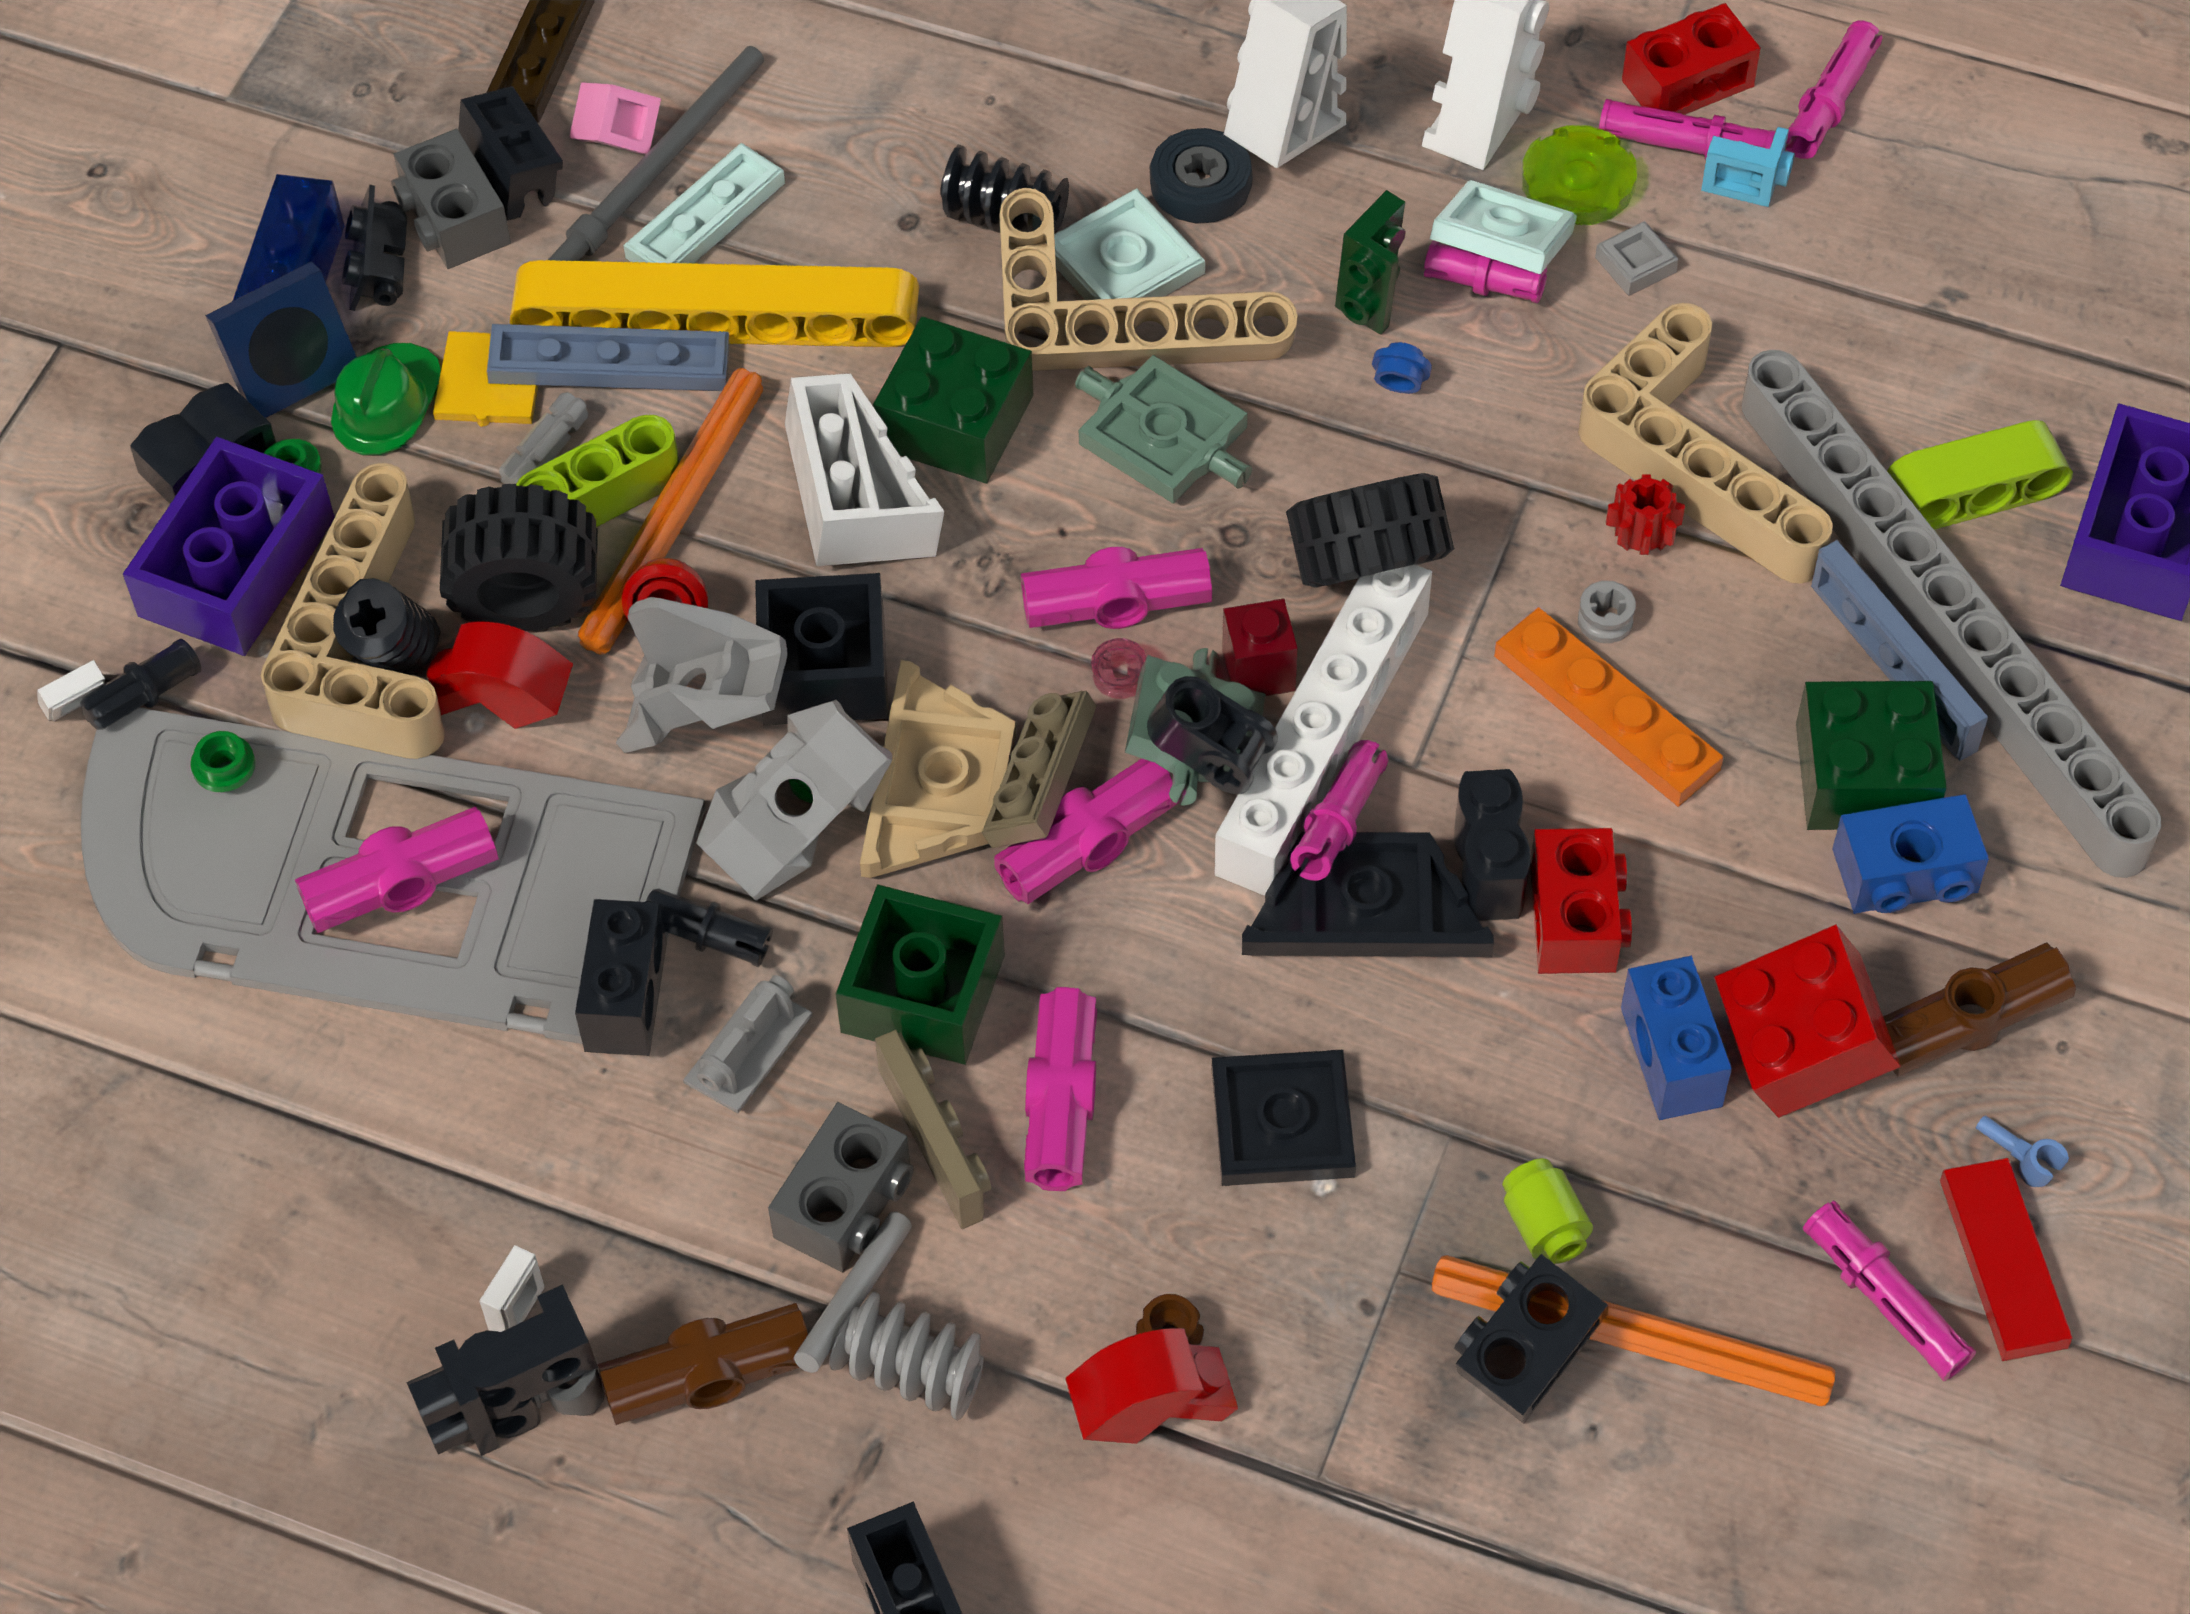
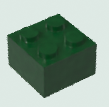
M921 316L873 403L874 409L888 428L886 436L898 454L902 457L907 456L908 459L987 484L1034 396L1032 351Z
M1933 681L1805 682L1796 720V731L1807 830H1837L1840 817L1845 814L1944 798L1947 786Z
M877 884L835 993L840 1032L875 1042V1038L897 1030L898 1033L902 1034L910 1051L920 1047L925 1055L966 1065L1005 957L1002 915Z

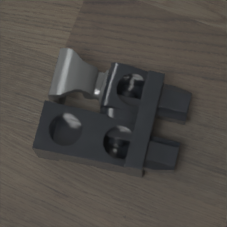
M563 1284L537 1296L543 1313L502 1332L486 1330L475 1333L464 1341L460 1349H458L454 1339L435 1347L442 1366L406 1382L438 1454L471 1439H474L481 1456L501 1448L496 1437H515L537 1427L541 1420L539 1409L542 1407V1403L550 1401L553 1408L563 1415L588 1416L595 1413L604 1401L605 1392L597 1369L598 1366L589 1340ZM580 1376L575 1384L569 1385L565 1383Z

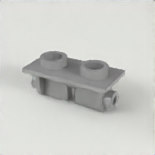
M774 975L769 981L758 982L684 1078V1084L738 1114L812 1017V1012L791 1001L790 996L794 989L784 978Z

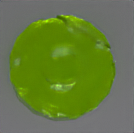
M1566 125L1553 129L1552 136L1545 137L1542 141L1540 136L1530 144L1522 163V190L1529 199L1573 212L1577 215L1575 225H1594L1614 218L1628 207L1636 189V159L1631 151L1628 155L1627 151L1620 146L1621 140L1611 132L1587 125Z

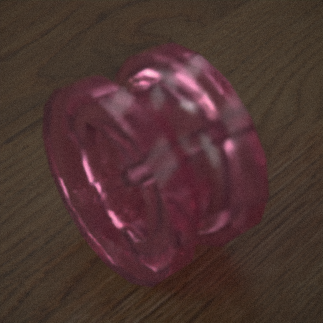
M1125 638L1111 639L1098 646L1092 655L1091 661L1096 688L1102 694L1111 698L1125 699L1135 696L1139 674L1146 660L1144 650L1136 642ZM1125 661L1128 676L1114 678L1112 662Z

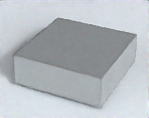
M1645 221L1597 244L1595 255L1598 262L1628 296L1676 273L1679 260Z

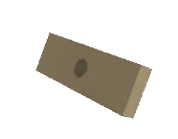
M1087 690L1064 695L1048 693L1036 699L1029 707L1028 717L1018 742L1011 752V760L1000 788L994 795L993 805L982 831V834L992 848L1047 838L1097 707Z
M897 1030L875 1038L879 1072L961 1229L983 1221V1215H985L983 1193L991 1190L989 1176L980 1157L976 1153L966 1156L957 1138L963 1136V1131L958 1116L949 1100L938 1103L929 1086L935 1084V1078L925 1053L920 1047L910 1051L902 1034L898 1033Z

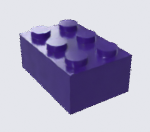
M2120 403L2117 404L2060 584L2061 587L2182 621L2190 599V423Z
M216 437L123 572V577L137 616L246 656L335 518L323 474Z

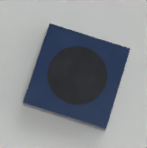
M309 262L205 315L239 393L265 418L335 383L344 366L354 358H357L321 270L313 262Z

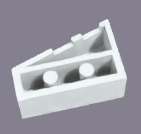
M1251 0L1248 13L1251 17L1246 39L1238 52L1237 59L1240 65L1235 87L1227 101L1229 114L1224 135L1275 168L1282 166L1346 125V113L1337 108V93L1341 95L1346 91V77L1337 72V58L1341 60L1346 55L1347 5L1339 0Z
M1454 0L1443 53L1452 57L1447 84L1441 81L1435 84L1432 100L1441 103L1442 108L1431 128L1428 127L1425 130L1422 147L1475 168L1485 169L1520 113L1528 114L1537 100L1540 82L1534 80L1535 71L1541 62L1545 43L1539 41V32L1547 18L1549 2L1544 0Z
M851 373L791 378L785 428L816 566L936 557L944 510L936 498H928L915 479L916 469L908 457H900L886 436L887 426Z

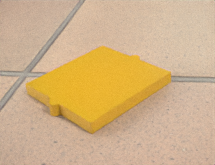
M449 331L433 410L434 419L477 422L481 427L487 426L489 422L532 424L539 385L488 383L487 365L491 333Z

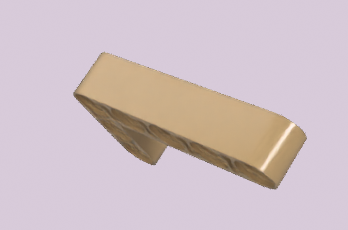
M1022 188L1014 190L1007 195L1001 204L1000 234L1006 343L1032 351L1033 371L1083 369L1087 366L1092 368L1142 366L1152 355L1169 365L1272 360L1280 358L1287 353L1294 342L1298 318L1296 308L1289 298L1275 292L1057 301L1054 219L1051 202L1045 194L1036 189ZM1032 213L1041 219L1042 224L1034 231L1021 232L1015 229L1011 222L1019 214ZM1028 269L1038 271L1045 278L1041 286L1031 290L1017 286L1013 280L1021 271ZM1274 316L1281 320L1285 330L1276 336H1264L1254 327V322L1260 317ZM1210 318L1221 322L1226 328V332L1219 338L1206 339L1200 336L1194 327L1201 320ZM1154 321L1161 324L1167 333L1159 341L1148 342L1139 338L1135 333V329L1143 322ZM1097 324L1104 328L1108 335L1102 342L1091 345L1080 341L1075 334L1083 325ZM1033 326L1044 330L1049 337L1040 346L1026 347L1019 343L1016 336L1024 328Z
M1689 303L1669 306L1594 375L1584 387L1578 431L1581 441L1589 449L1635 480L1641 479L1642 474H1651L1652 479L1659 481L1665 479L1673 485L1672 493H1676V502L1685 504V514L1781 579L1799 584L1811 582L1819 549L1830 544L1833 527L1830 516L1821 507L1669 407L1705 369L1712 330L1711 318L1701 307Z
M387 463L369 465L360 470L353 479L262 667L261 679L273 722L279 728L291 733L403 758L419 759L437 751L444 741L445 731L434 687L427 680L417 676L351 662L354 656L349 654L338 643L333 631V615L339 601L346 595L347 590L359 579L376 578L388 583L414 529L415 516L405 473L397 466Z

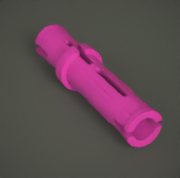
M1861 20L1852 22L1816 85L1808 88L1802 95L1798 106L1799 112L1789 127L1786 143L1789 144L1786 150L1795 153V157L1800 159L1814 157L1828 130L1836 127L1842 120L1848 96L1852 93L1867 64L1882 43V35L1875 36L1878 34L1879 29L1872 23Z
M1606 99L1601 113L1598 135L1690 151L1705 155L1704 159L1706 160L1713 136L1770 149L1776 131L1726 122V117L1714 115L1713 119L1698 118Z
M1360 740L1353 744L1348 752V757L1322 803L1317 804L1314 809L1312 808L1305 818V834L1291 853L1290 858L1294 870L1301 866L1305 857L1308 858V862L1300 874L1301 877L1311 881L1325 878L1330 873L1332 864L1339 851L1344 850L1346 845L1349 846L1354 839L1357 830L1356 820L1379 777L1388 766L1389 759L1385 750L1378 754L1374 762L1371 760L1379 747L1378 743L1370 740Z
M1835 1200L1823 1205L1807 1220L1803 1226V1231L1821 1246L1843 1271L1840 1278L1850 1289L1858 1287L1910 1345L1925 1358L1927 1363L1943 1381L1955 1376L1973 1359L1976 1354L1974 1348L1969 1346L1952 1329L1938 1311L1897 1270L1888 1259L1890 1251L1880 1241L1873 1243L1851 1221L1850 1217L1840 1208V1205Z

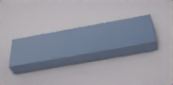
M492 324L487 365L488 383L722 391L727 383L730 345L729 332Z
M1836 540L1820 548L1811 584L1813 590L1890 681H1933L1940 739L1955 758L1961 761L1978 752L1988 716L1839 541Z

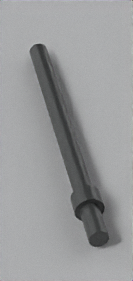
M747 46L590 215L582 214L566 231V241L548 260L579 261L584 255H593L607 240V230L764 62L762 53L753 46Z

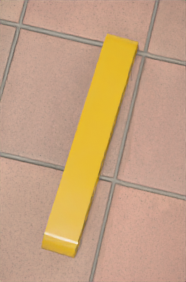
M536 260L524 263L517 269L510 324L729 332V344L898 347L907 343L916 327L919 283L917 278L910 272L888 267Z

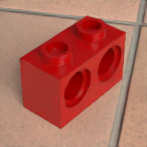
M1723 3L1703 12H1694L1683 20L1655 31H1646L1635 39L1627 41L1622 82L1641 107H1650L1685 115L1754 87L1761 47L1728 5Z
M1612 828L1534 829L1530 873L1538 974L1616 973L1620 948L1631 947L1632 918L1629 908L1619 909L1618 892H1625L1627 887V862L1625 853H1614ZM1581 870L1589 873L1590 875L1578 876L1570 873L1569 871ZM1585 925L1593 928L1595 931L1582 932L1573 928V926Z

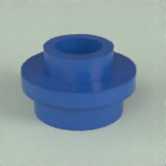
M1395 342L1389 344L1386 348L1378 349L1375 351L1372 360V366L1376 370L1374 376L1376 383L1387 390L1410 394L1418 392L1421 389L1422 382L1429 379L1432 365L1423 356V352L1416 346L1408 343Z

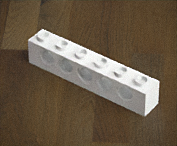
M1411 565L1359 577L1275 727L1279 737L1276 746L1271 752L1261 756L1252 771L1254 780L1247 792L1238 794L1216 833L1215 876L1265 896L1276 874L1284 870L1291 848L1300 833L1305 832V818L1312 808L1314 809L1317 804L1322 803L1348 757L1350 748L1363 735L1428 615L1432 578L1431 570L1418 565Z

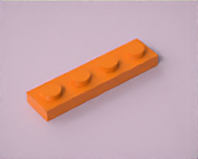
M1540 607L1535 609L1496 642L1494 657L1677 807L1721 770L1723 755Z

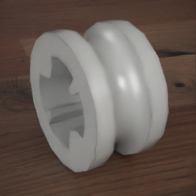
M1599 581L1588 586L1580 598V609L1578 612V625L1582 633L1589 639L1599 643H1614L1625 638L1633 627V616L1636 609L1635 598L1632 592L1623 584L1615 581ZM1609 607L1617 609V614L1609 612L1604 617L1596 614V610L1604 612Z

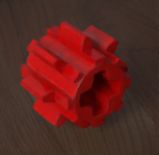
M1642 474L1641 479L1635 481L1629 479L1624 485L1619 483L1616 486L1614 503L1608 504L1606 525L1615 527V536H1618L1617 544L1627 551L1630 548L1640 551L1639 555H1649L1650 550L1657 548L1661 551L1666 545L1672 546L1674 544L1677 526L1682 525L1685 504L1676 502V493H1672L1673 485L1665 479L1661 481L1652 479L1651 474Z

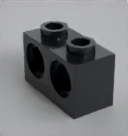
M594 899L575 1010L584 1052L650 1056L667 947L659 903Z
M1542 1254L1538 1256L1531 1267L1522 1261L1514 1267L1496 1293L1504 1302L1488 1322L1480 1316L1476 1317L1454 1347L1462 1355L1456 1362L1457 1372L1523 1424L1608 1315L1607 1303ZM1542 1291H1553L1560 1294L1568 1304L1566 1315L1560 1321L1553 1324L1537 1322L1531 1317L1527 1309L1533 1296ZM1510 1345L1523 1353L1526 1364L1522 1372L1516 1377L1499 1379L1487 1370L1485 1366L1486 1358L1498 1346Z

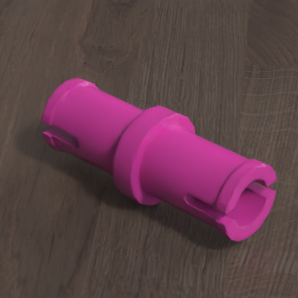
M1435 240L1431 242L1424 263V276L1426 278H1437L1471 286L1475 294L1483 296L1488 295L1489 291L1531 300L1533 303H1539L1547 279V267L1541 274Z

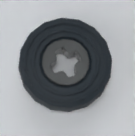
M1209 128L1186 129L1169 136L1156 148L1149 166L1152 196L1160 208L1176 219L1195 224L1217 222L1232 216L1246 203L1252 187L1251 159L1246 149L1225 136L1224 132ZM1199 168V172L1209 174L1210 177L1200 179L1196 169Z

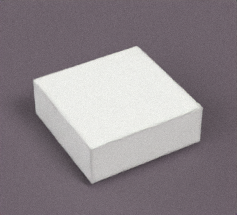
M92 660L38 689V704L48 721H55L81 707L80 702L83 697L105 685V678L95 661Z
M516 1245L510 1251L479 1301L489 1331L502 1332L523 1322L538 1299L537 1296L544 1289L536 1255Z

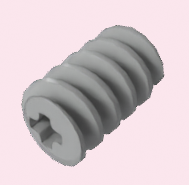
M872 1292L861 1307L855 1306L841 1325L830 1354L829 1366L831 1370H840L849 1362L850 1375L858 1381L866 1380L874 1372L875 1385L883 1391L891 1390L900 1381V1394L903 1399L908 1401L916 1400L925 1391V1404L928 1409L935 1412L942 1410L951 1400V1415L954 1420H960L972 1402L983 1371L984 1358L980 1356L981 1334L974 1332L962 1347H958L955 1345L956 1324L948 1322L940 1333L933 1337L929 1335V1313L923 1312L914 1324L908 1327L904 1325V1303H896L887 1316L883 1317L879 1315L880 1294Z

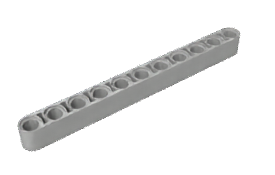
M1767 350L1754 356L1748 367L1742 398V412L1747 421L1808 499L1821 507L1830 516L1834 532L1885 597L1988 716L1986 726L2095 865L2104 873L2114 877L2127 878L2140 873L2145 869L2161 828V816L2157 808L1802 364L1793 355L1782 350ZM2082 787H2088V788H2090V789H2092V790H2094V791H2089V790H2087V789H2085V788H2082ZM2119 834L2127 835L2133 839H2127Z

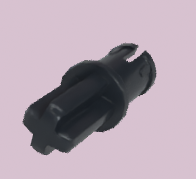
M178 639L171 646L140 664L129 662L123 667V674L83 697L80 702L83 710L82 714L87 722H90L96 730H104L143 705L149 708L157 705L161 694L190 676L201 672L200 660L196 652L185 640Z
M659 888L653 889L648 895L645 902H655L660 905L665 932L695 942V949L703 952L708 947L750 962L756 967H760L769 948V945L765 943L772 938V927H764L720 911L721 905L717 902H712L710 906H706Z

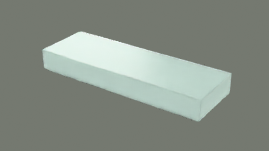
M740 143L623 245L625 258L630 262H697L785 184L784 170L748 146Z

